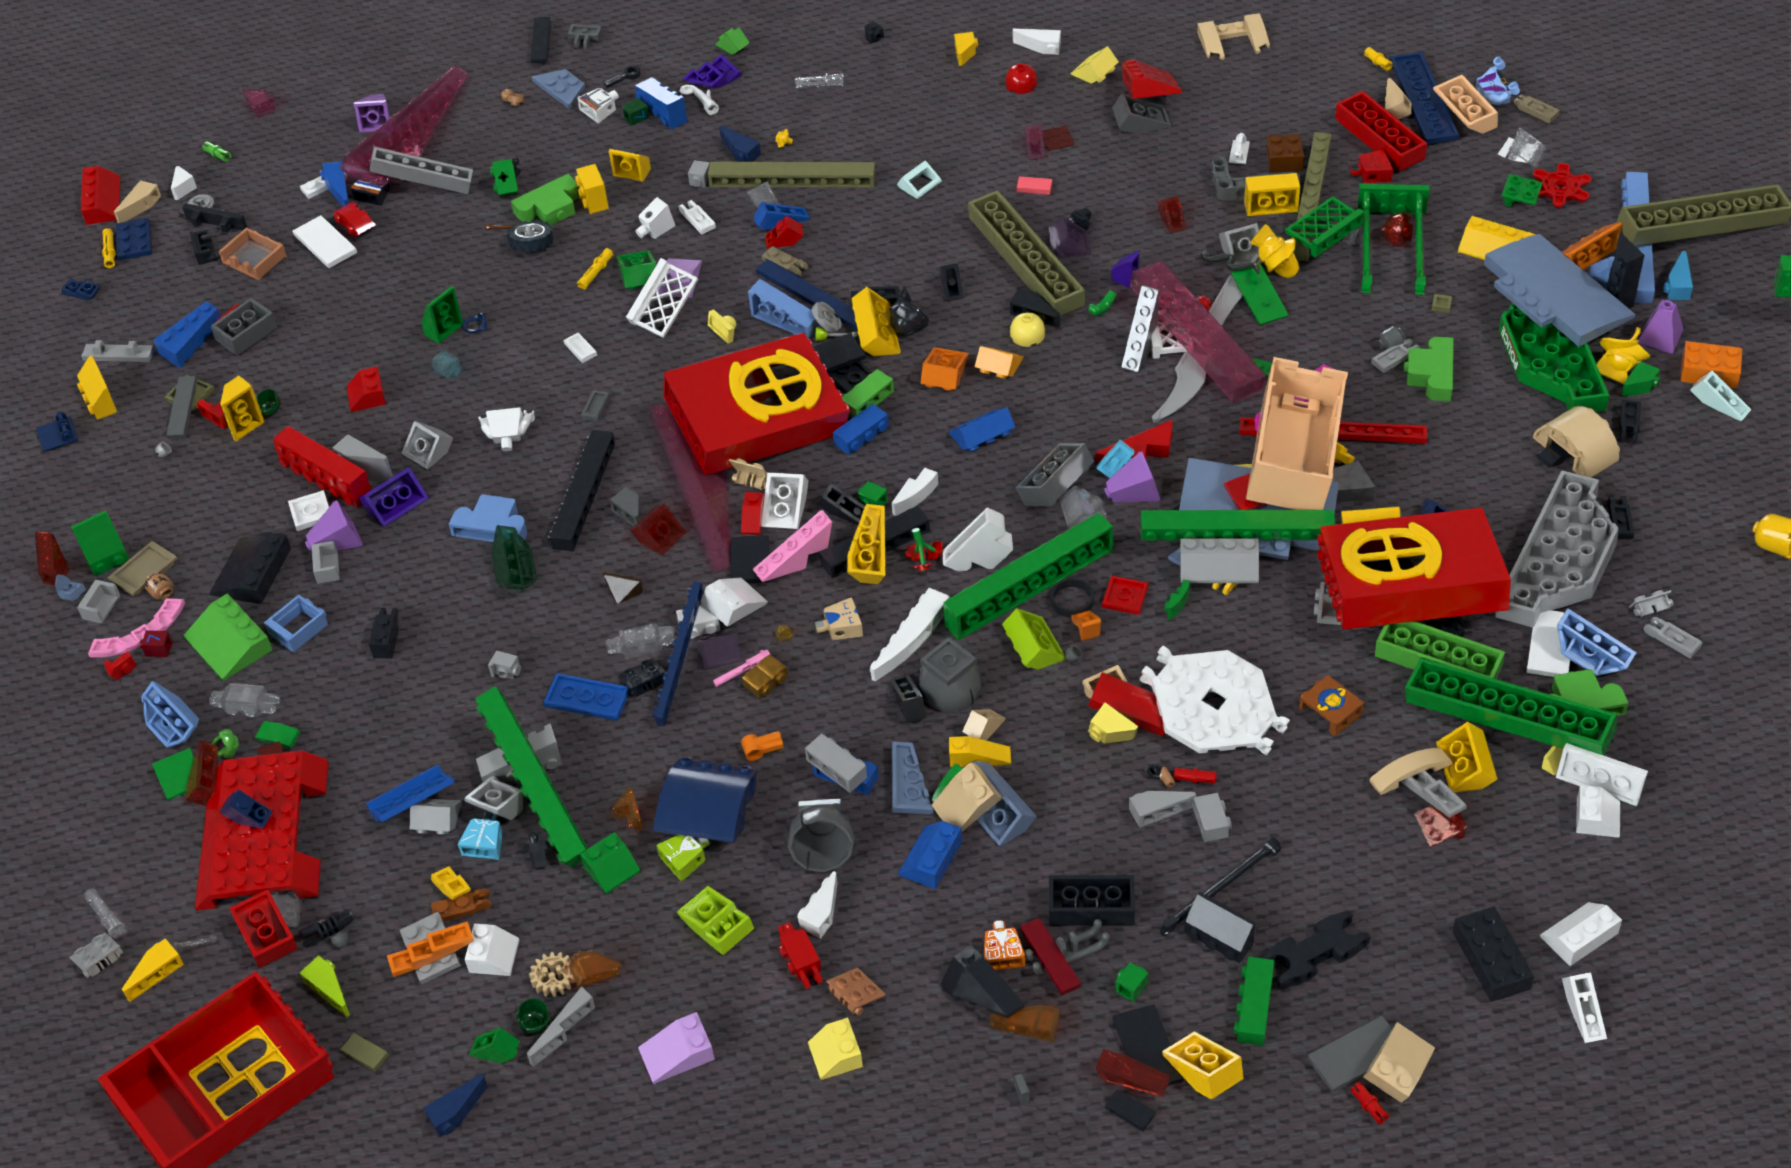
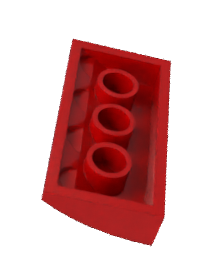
M1101 672L1088 707L1099 711L1103 704L1107 703L1138 727L1163 736L1165 733L1155 693Z

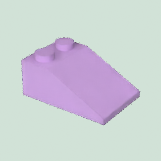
M667 259L669 264L698 278L702 260ZM672 270L667 274L668 280L677 278L676 272ZM689 278L681 280L682 287L689 286L692 280ZM678 281L669 284L671 291L680 289ZM667 285L659 288V295L668 292ZM695 286L692 292L690 293L689 298H692ZM681 292L672 295L673 297H683Z
M697 1012L674 1021L638 1047L653 1084L715 1060L711 1043Z

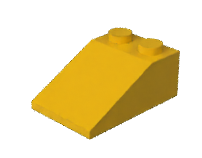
M1195 1031L1162 1051L1163 1056L1197 1092L1211 1100L1244 1079L1241 1056Z

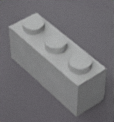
M820 734L805 748L806 760L850 793L867 778L865 763L853 757L847 749H842L830 737L827 738L825 735Z

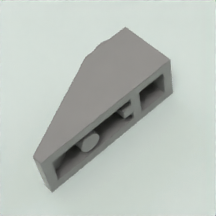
M1146 791L1137 793L1129 798V810L1141 828L1193 808V797H1196L1195 792Z

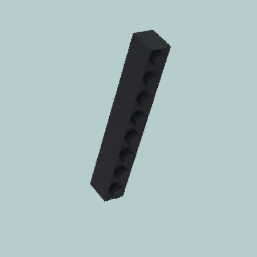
M592 429L590 436L587 437L585 449L581 451L580 462L576 464L575 474L570 479V487L565 491L564 502L560 504L559 515L555 517L553 530L548 535L552 549L574 552L615 446L613 432Z

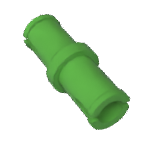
M206 141L204 144L208 145V147L204 145L202 147L204 151L210 153L214 158H220L225 162L229 161L226 156L231 158V153L223 150L219 145Z

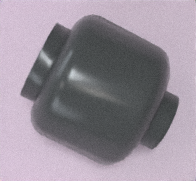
M1391 326L1379 333V340L1377 342L1382 350H1387L1390 347L1403 344L1406 337L1400 327Z

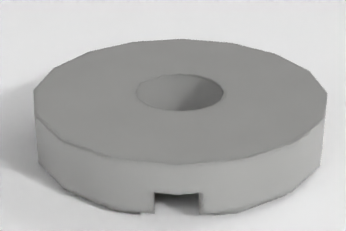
M817 302L812 306L813 316L825 330L835 333L841 328L840 318H836L834 315L836 312L828 304Z

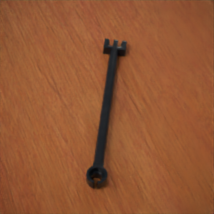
M1275 837L1271 838L1259 851L1203 894L1212 898L1262 858L1270 854L1275 856L1282 848L1280 846L1281 843ZM1194 901L1175 916L1172 914L1163 921L1160 930L1162 936L1170 934L1175 930L1176 925L1188 916Z

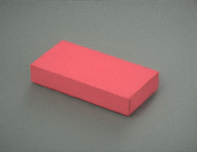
M1019 177L1017 192L1050 195L1052 179Z

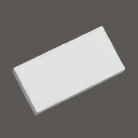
M579 333L564 340V344L582 363L597 356L595 349Z

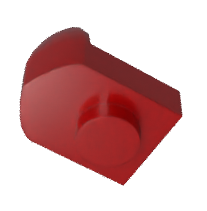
M128 652L112 663L104 660V667L107 673L117 680L129 674L137 667L132 655Z

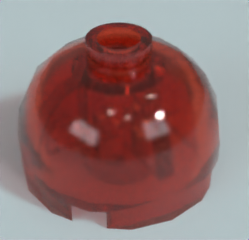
M1399 212L1388 217L1382 226V233L1389 244L1398 247H1408L1406 242L1407 240L1411 242L1413 236V224L1409 222V219H1412L1410 213Z

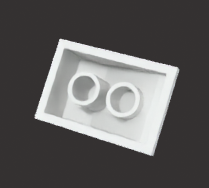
M767 473L761 527L799 529L808 489V480L804 475Z
M742 578L717 580L706 587L701 603L727 627L763 607L768 602Z

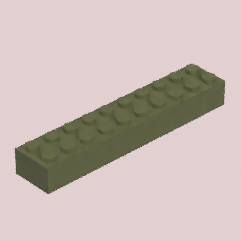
M1777 184L1622 207L1616 223L1621 222L1623 224L1621 231L1624 236L1635 246L1786 224L1791 216V202Z
M998 190L968 202L970 220L1033 293L1058 311L1060 316L1085 306V290Z

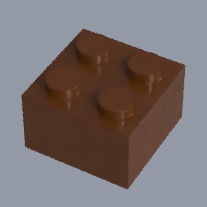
M1300 134L1267 136L1266 156L1269 173L1303 171L1304 153Z

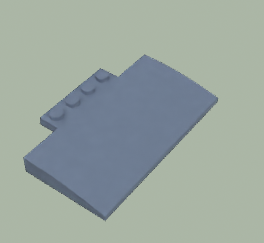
M1541 234L1514 241L1485 254L1484 265L1500 278L1495 281L1494 287L1538 326L1542 328L1552 323L1578 347L1635 318V314Z
M1189 458L1179 510H1238L1225 489L1224 483L1249 474L1251 468ZM1331 482L1323 510H1334V514L1339 482ZM1269 504V505H1266V506H1264V507L1258 508V509H1256V510H1294V509H1289V508H1285V507H1280V506H1275V505H1270V504ZM1258 540L1259 555L1286 560L1289 557L1290 546L1320 550L1317 540Z

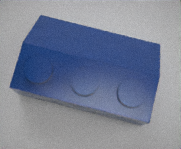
M1005 407L994 409L948 430V432L962 450L969 449V451L978 449L980 447L979 444L983 442L988 444L995 441V437L998 435L1003 437L1010 434V430L1015 428V424L1008 408Z
M944 821L926 825L898 875L936 889L962 843V828Z

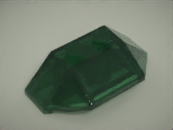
M497 525L491 553L496 583L507 589L526 590L537 581L532 549L518 534L515 527Z

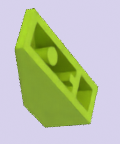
M318 955L300 972L301 978L305 985L345 1017H348L350 1013L334 971L335 966L330 960H324Z

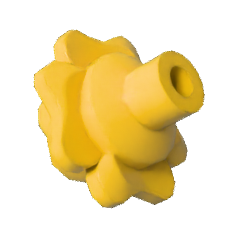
M787 129L779 131L775 138L778 148L783 147L785 144L791 145L793 141L792 138H789Z

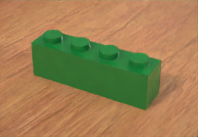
M1248 956L1247 965L1243 964L1241 977L1245 978V983H1240L1239 996L1243 998L1242 1002L1237 1003L1236 1015H1240V1021L1235 1020L1234 1034H1238V1043L1264 1046L1274 960Z

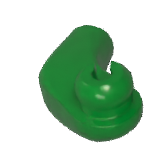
M1109 290L1099 304H1090L1088 311L1093 316L1105 313L1112 306L1117 293Z

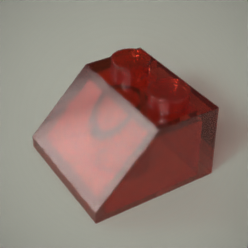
M665 503L654 507L630 529L641 544L661 556L687 533Z

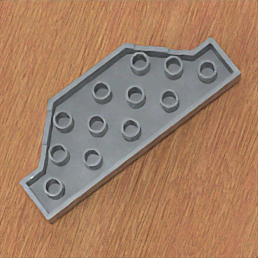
M1561 471L1509 575L1511 578L1509 610L1496 612V618L1533 628L1540 613L1549 610L1553 611L1593 597L1616 548L1618 539V527L1615 523L1611 522L1609 514L1604 507L1600 506L1596 501L1599 486L1598 479Z

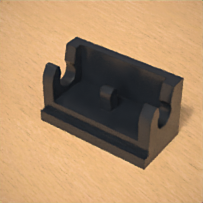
M206 230L190 232L194 253L199 265L217 261L212 238H201L202 235L208 234Z

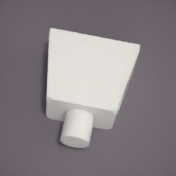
M658 197L655 198L639 215L641 226L635 231L640 238L648 234L655 239L675 227L676 225L668 205Z

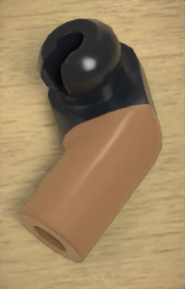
M1150 765L1148 767L1147 773L1150 777L1162 780L1167 788L1175 785V781L1166 767Z

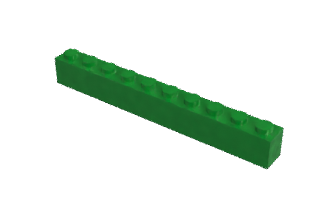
M1141 510L1140 514L1141 540L1174 541L1180 539L1308 541L1317 540V535L1320 534V526L1335 525L1334 510Z
M494 686L475 698L478 703L476 709L482 717L485 716L487 729L496 736L493 739L499 749H503L505 754L502 756L508 765L511 764L514 769L511 771L513 777L517 782L520 780L522 784L520 789L526 798L529 797L531 801L529 806L533 813L539 815L540 820H538V823L544 831L547 830L549 843L553 848H557L559 852L556 854L562 865L566 864L571 868L582 861L580 854L586 851L588 847L504 694Z

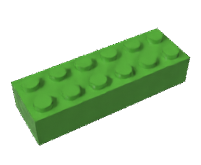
M1415 621L1384 625L1376 641L1375 657L1413 670L1420 658L1496 680L1502 669L1505 656L1504 651Z

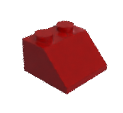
M378 366L360 370L347 385L351 412L386 405Z

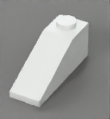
M1013 29V43L1042 54L1059 55L1061 30Z
M1591 972L1562 978L1567 1001L1584 1043L1607 1039Z

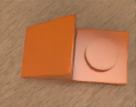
M1090 610L1071 615L1073 623L1078 626L1082 641L1100 636L1101 619Z

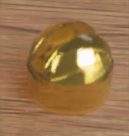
M780 625L776 629V635L780 641L784 642L792 638L793 632L789 626Z

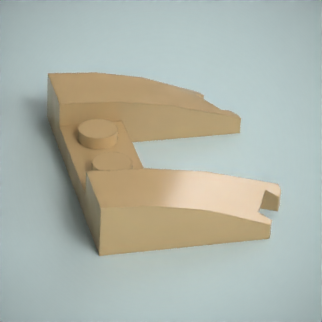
M1260 13L1244 16V21L1216 26L1213 21L1198 23L1197 33L1208 58L1211 53L1220 54V59H1225L1221 39L1248 35L1256 54L1261 52L1259 47L1266 45L1267 48L1270 47Z

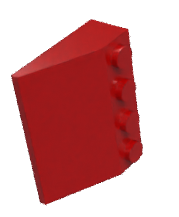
M1129 59L1122 63L1123 83L1133 99L1182 93V89L1171 73L1134 59Z

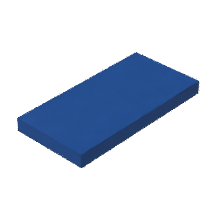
M556 673L543 705L547 708L618 721L629 696L630 688L628 686Z

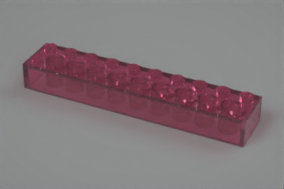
M1162 260L1133 271L1130 287L1138 296L1142 285L1159 289L1158 319L1233 403L1263 389L1266 374Z

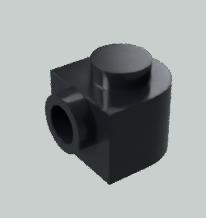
M870 22L865 25V38L869 43L872 44L884 38L883 27L878 23Z

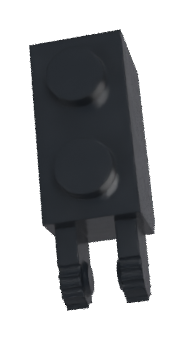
M380 608L379 615L375 616L369 647L375 659L393 658L399 632L397 608H392L391 615H387L386 608Z

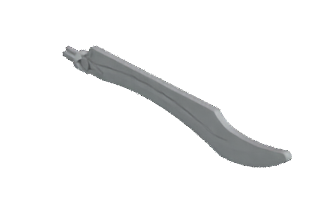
M1256 254L1250 262L1261 264L1262 261L1259 259V255ZM1229 275L1194 335L1196 350L1184 352L1175 368L1177 375L1175 387L1166 402L1152 416L1153 422H1159L1161 419L1179 410L1197 394L1205 383L1208 360L1215 339L1226 318L1243 296L1232 275Z

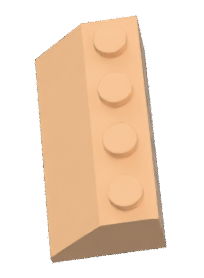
M1463 75L1433 87L1438 96L1468 128L1482 134L1497 128L1498 112Z

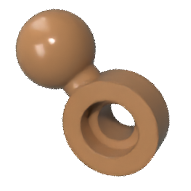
M505 89L501 93V98L504 101L511 102V105H521L524 102V95L514 94L510 89Z

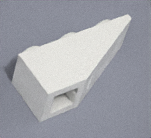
M833 871L829 877L824 879L818 892L812 894L807 906L803 907L798 913L799 928L819 939L822 938L833 922L838 884L836 872Z

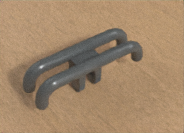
M1100 919L1094 920L1093 926L1077 935L1073 931L1068 933V939L1066 940L1061 936L1056 938V945L1068 964L1091 955L1108 944L1110 935L1108 932H1104L1098 942L1078 950V943L1095 936L1102 926ZM1031 949L1025 950V958L1028 961H1039ZM1038 962L1033 963L1032 969L1034 973L1038 975L1047 974L1044 967Z

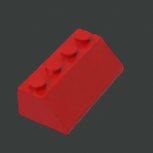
M90 166L82 170L81 212L86 225L115 221L114 211L120 205L121 177L101 166Z

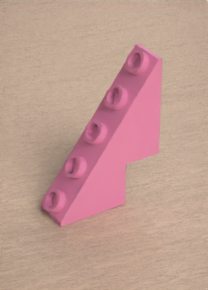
M823 510L819 511L753 568V571L762 582L805 569L809 554L828 548L832 521Z

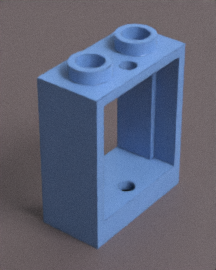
M300 595L296 596L264 622L268 634L293 653L328 625L325 611L320 607H315L308 598L304 599ZM301 612L312 618L294 634L283 628Z

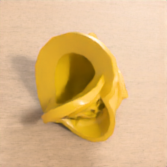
M1265 224L1251 240L1252 245L1259 247V259L1266 265L1268 272L1275 271L1285 278L1297 275L1299 265L1293 253L1296 243L1295 238L1284 240L1282 237H1276L1270 227Z
M1636 327L1634 335L1630 340L1602 338L1600 340L1601 347L1606 351L1596 364L1602 376L1624 385L1628 378L1627 373L1632 371V369L1634 370L1639 361L1650 358L1649 353L1638 344L1639 340H1637V337L1641 333L1640 328Z

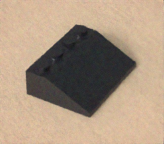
M265 532L240 538L209 595L222 597L228 593L233 600L262 604L291 550L287 535Z

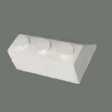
M1588 902L1540 934V937L1571 966L1617 935L1622 919L1607 905Z

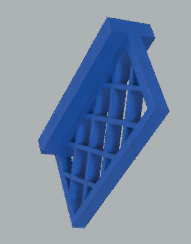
M435 765L365 804L374 821L383 822L455 782L451 776L442 772L439 765Z

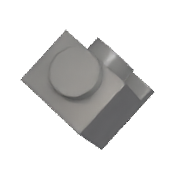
M497 650L488 664L491 677L498 675L501 678L514 679L521 671L518 656Z

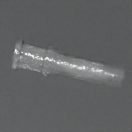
M843 72L831 75L827 73L825 76L795 78L796 88L825 85L828 88L837 85L844 87Z
M94 888L93 890L88 889L84 893V898L100 917V923L102 927L107 928L109 936L112 939H118L127 931V926L120 922L118 914L108 908Z

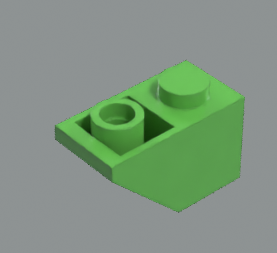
M738 27L736 30L731 28L718 37L719 41L715 43L716 46L733 55L748 45L749 41L740 27Z

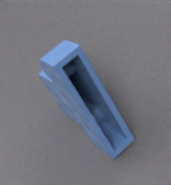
M481 495L474 511L467 507L458 508L449 522L451 535L456 537L522 546L527 536L525 520L522 516L517 515L518 510L515 499L500 496Z

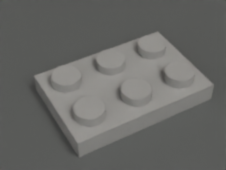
M436 912L401 929L400 933L407 948L408 944L427 939L426 934L445 929L446 927L439 912ZM456 952L415 971L420 983L424 984L461 965Z

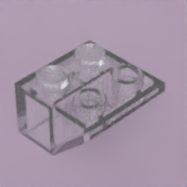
M1074 486L1060 498L1064 516L1070 528L1097 513H1100L1108 521L1102 499L1097 495L1090 494L1085 489Z

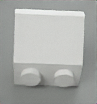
M1580 785L1577 796L1576 833L1619 838L1620 801L1602 787Z
M474 924L472 930L474 941L469 943L465 956L469 973L511 976L519 938L496 925Z

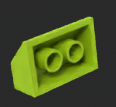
M1016 608L1002 623L1006 631L1005 634L1011 639L1013 648L1019 653L1021 662L1027 668L1031 667L1038 670L1066 659L1042 616Z

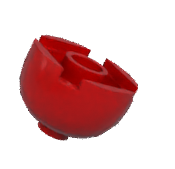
M1027 64L1013 65L1006 73V88L1010 92L1011 90L1015 91L1016 94L1032 92L1034 87H1037L1035 70Z

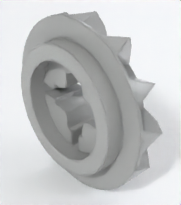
M204 194L197 195L188 202V204L212 209L213 205H215L213 198Z

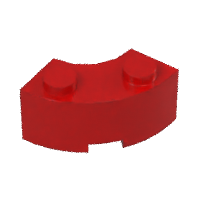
M350 202L333 212L336 222L346 227L348 232L354 237L375 226L369 215L364 210L360 211L358 204Z

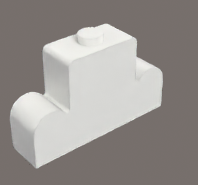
M986 508L942 551L943 565L956 571L969 570L972 565L971 562L987 569L995 568L1013 551L1012 534L1005 531L1004 516L999 512Z

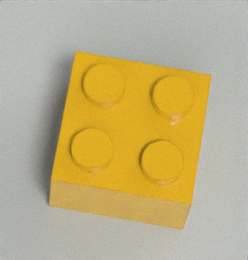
M596 164L576 169L577 176H575L577 186H579L577 191L579 198L582 199L584 209H588L589 214L609 209L605 185Z

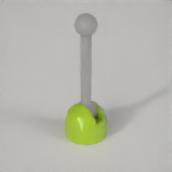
M816 327V341H824L828 336L840 337L848 334L828 333L824 328ZM856 332L851 333L855 339L858 337Z

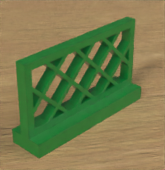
M1332 196L1287 227L1285 233L1311 250L1310 254L1316 258L1363 225L1364 211L1360 208L1355 211ZM1333 203L1338 208H1328V206ZM1326 213V216H1316V214ZM1329 213H1338L1339 216H1329ZM1341 213H1348V214H1350V215H1349V216H1341ZM1314 221V224H1305V222ZM1317 221H1327V224H1317ZM1329 221H1339V223L1329 224ZM1302 229L1303 233L1294 232L1293 230ZM1305 229H1315V233H1305ZM1317 229L1327 230V231L1324 232V233H1318V232H1317ZM1306 238H1315L1312 242L1306 240Z

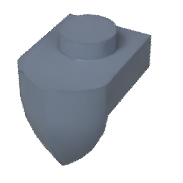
M58 574L56 576V591L61 599L73 601L86 591L84 584L71 582L64 575Z

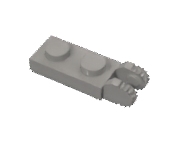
M1406 339L1403 344L1390 347L1373 357L1371 364L1382 373H1385L1407 360L1410 348L1420 347L1418 345L1411 347L1413 341Z
M1657 617L1651 619V625L1646 624L1643 628L1646 634L1658 639L1688 658H1691L1701 648L1703 643L1675 625Z

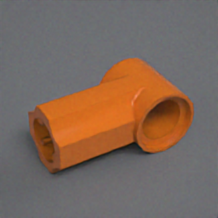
M779 731L759 737L755 734H749L741 740L745 756L749 761L760 759L764 753L784 748Z

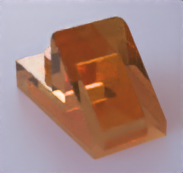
M629 787L614 805L613 814L615 820L627 817L629 826L633 825L635 832L643 830L633 788Z

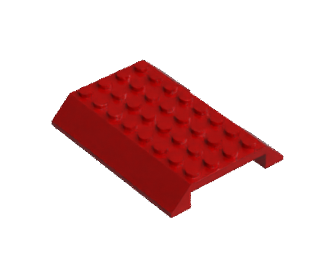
M303 750L223 760L210 774L195 903L196 911L216 909L217 899L254 895L267 889L270 893L294 890L298 899L318 896L321 861L320 859L297 852L302 789L306 797L326 795L328 759ZM239 789L272 810L273 812L265 827L260 829L238 824L221 814L220 810L228 796Z

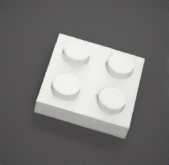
M324 490L288 501L297 531L313 527L329 508Z

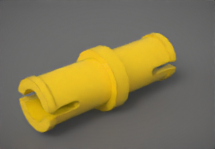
M1371 47L1364 51V56L1372 60L1376 66L1379 65L1385 71H1389L1392 68L1393 62L1386 59L1382 53L1376 52Z

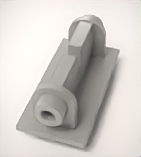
M1659 590L1652 593L1650 597H1645V595L1639 596L1634 599L1629 608L1635 607L1634 615L1636 617L1653 614L1652 606L1655 607L1656 612L1668 610L1673 606L1672 599L1668 598L1671 590L1667 592Z

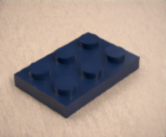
M149 218L116 224L117 257L119 261L152 255Z

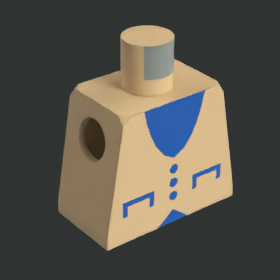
M852 597L824 609L825 620L815 622L817 633L829 631L832 640L863 636L862 623Z

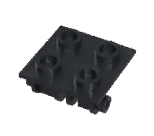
M653 659L642 661L640 665L634 668L624 670L622 674L618 675V678L630 688L629 692L632 697L635 695L638 697L645 693V690L649 691L647 682L652 689H654V686L657 687L664 684L663 676L666 671Z

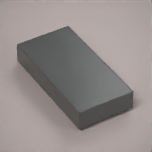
M593 390L581 413V419L598 422L610 399V393Z

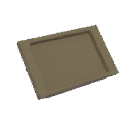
M151 541L112 573L108 580L130 595L135 596L145 590L146 579L151 573H165L174 565L178 558L157 543Z

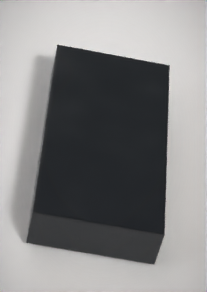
M1117 1089L1105 1105V1109L1142 1132L1156 1115V1111L1120 1089Z

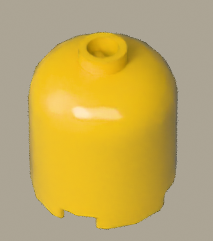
M1767 514L1760 522L1757 521L1753 527L1756 544L1765 550L1791 559V519L1776 514Z

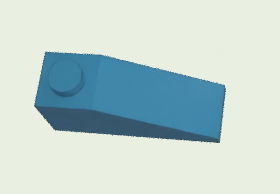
M1686 251L1681 252L1669 274L1668 281L1664 283V293H1667L1668 300H1690L1693 285Z

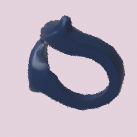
M483 313L468 317L463 322V329L471 334L486 331L487 320ZM483 320L482 325L475 330H469L466 327L471 321Z

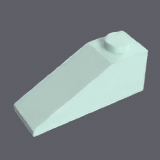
M1712 370L1700 378L1690 389L1702 403L1739 421H1742L1751 411Z

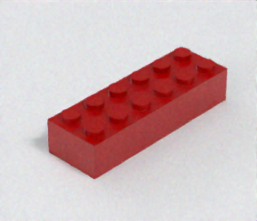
M1364 91L1336 104L1335 119L1373 151L1384 149L1391 166L1398 172L1426 158L1427 143Z
M287 426L273 438L274 448L283 467H289L295 474L304 476L310 483L314 482L322 490L326 489L334 497L343 499L347 505H353L356 508L362 505L358 497L371 490L365 470L290 426Z

